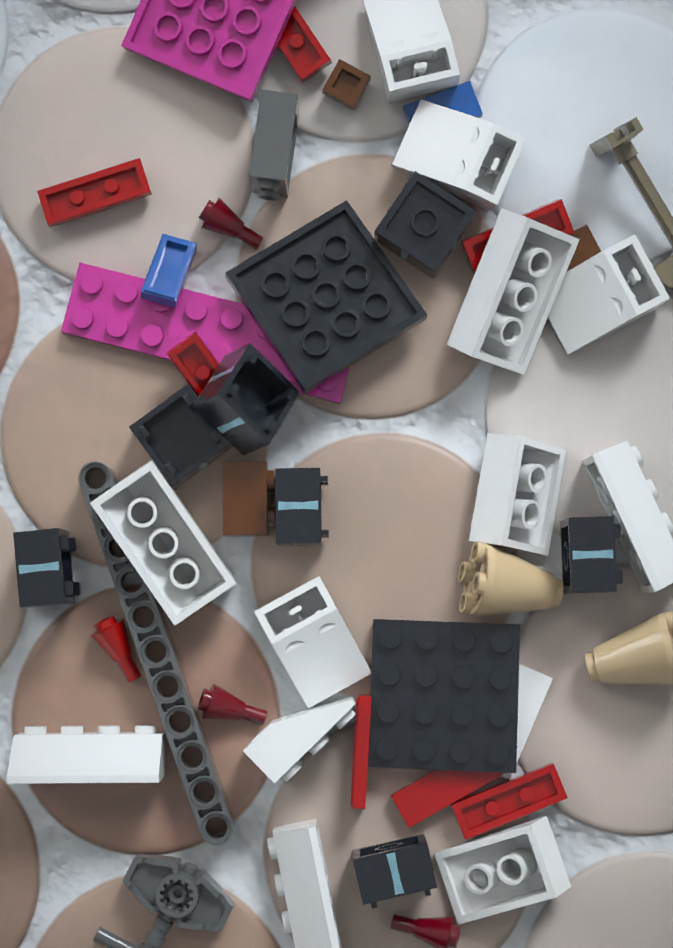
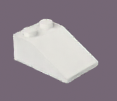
M547 816L520 823L434 853L458 925L553 899L571 888Z

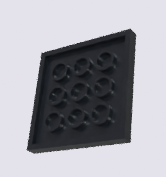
M347 200L225 273L227 281L304 394L417 326L427 318V313Z
M373 619L372 698L368 767L516 773L520 624Z

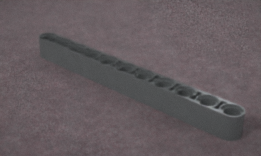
M97 461L89 462L80 470L78 476L79 484L199 832L207 843L212 845L223 844L228 841L234 831V817L161 606L143 579L142 586L138 591L131 593L126 590L124 586L126 575L137 571L127 556L117 558L113 554L112 545L115 539L90 504V502L118 483L112 469L105 464ZM95 470H103L106 474L105 484L98 489L91 488L88 480L89 475ZM143 606H148L154 612V621L148 627H142L136 621V613ZM153 641H160L166 647V656L160 662L153 661L148 656V646ZM172 676L177 680L179 688L174 696L169 697L161 692L159 684L163 677ZM176 711H184L189 715L191 724L188 730L179 731L173 727L171 719ZM195 746L201 750L203 754L201 764L192 766L186 763L183 756L186 747ZM206 781L213 785L215 788L214 798L205 801L197 796L195 788L199 782ZM212 817H221L227 823V832L218 836L212 834L208 829V820Z

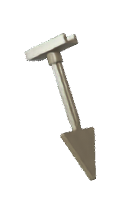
M637 117L613 129V133L605 135L589 144L596 157L611 151L619 165L623 164L673 248V216L637 158L638 152L631 142L634 137L644 130ZM672 255L653 268L662 284L673 290Z

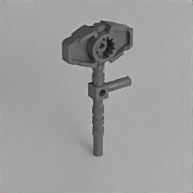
M136 854L123 882L152 915L156 912L159 913L153 922L154 926L148 932L145 938L146 942H142L139 947L102 927H99L93 941L107 948H162L166 940L165 936L167 932H170L174 924L173 921L176 922V927L221 932L234 907V902L206 871L200 873L198 867L188 862L183 864L181 858Z

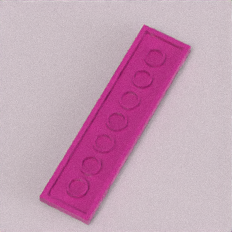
M79 262L61 328L63 334L169 361L171 359L166 352L195 331L219 363L225 355L251 343L300 391V394L341 404L350 367L304 394L244 304L182 289L176 308L141 299V290L145 279Z

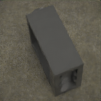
M261 89L249 171L252 193H258V197L261 199L277 201L279 196L288 197L300 115L298 94Z

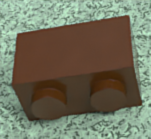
M267 461L223 462V536H269L268 528H275V506H268V492H275V470H268Z

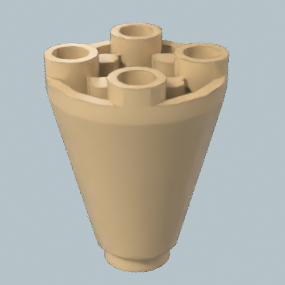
M474 542L469 561H462L458 571L459 583H464L463 593L459 602V611L464 614L483 616L548 610L550 607L557 608L563 597V581L555 578L554 574L487 543Z
M673 611L659 613L594 647L593 652L585 653L586 665L591 681L600 680L602 684L673 685Z

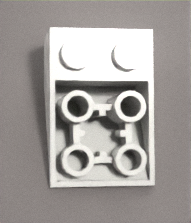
M363 0L388 103L446 90L458 85L460 72L452 40L438 0Z
M421 99L391 166L411 175L416 171L443 190L489 211L498 205L526 138L495 123Z
M634 234L567 271L548 315V320L566 354L569 355L663 306L670 297L637 236Z
M320 576L254 611L307 708L314 706L371 674L367 662Z
M351 696L274 719L245 747L243 752L274 784L280 778L287 782L302 767L303 763L299 759L307 751L312 756L315 755L329 741L326 733L334 725L341 729L356 714L352 709L356 701Z

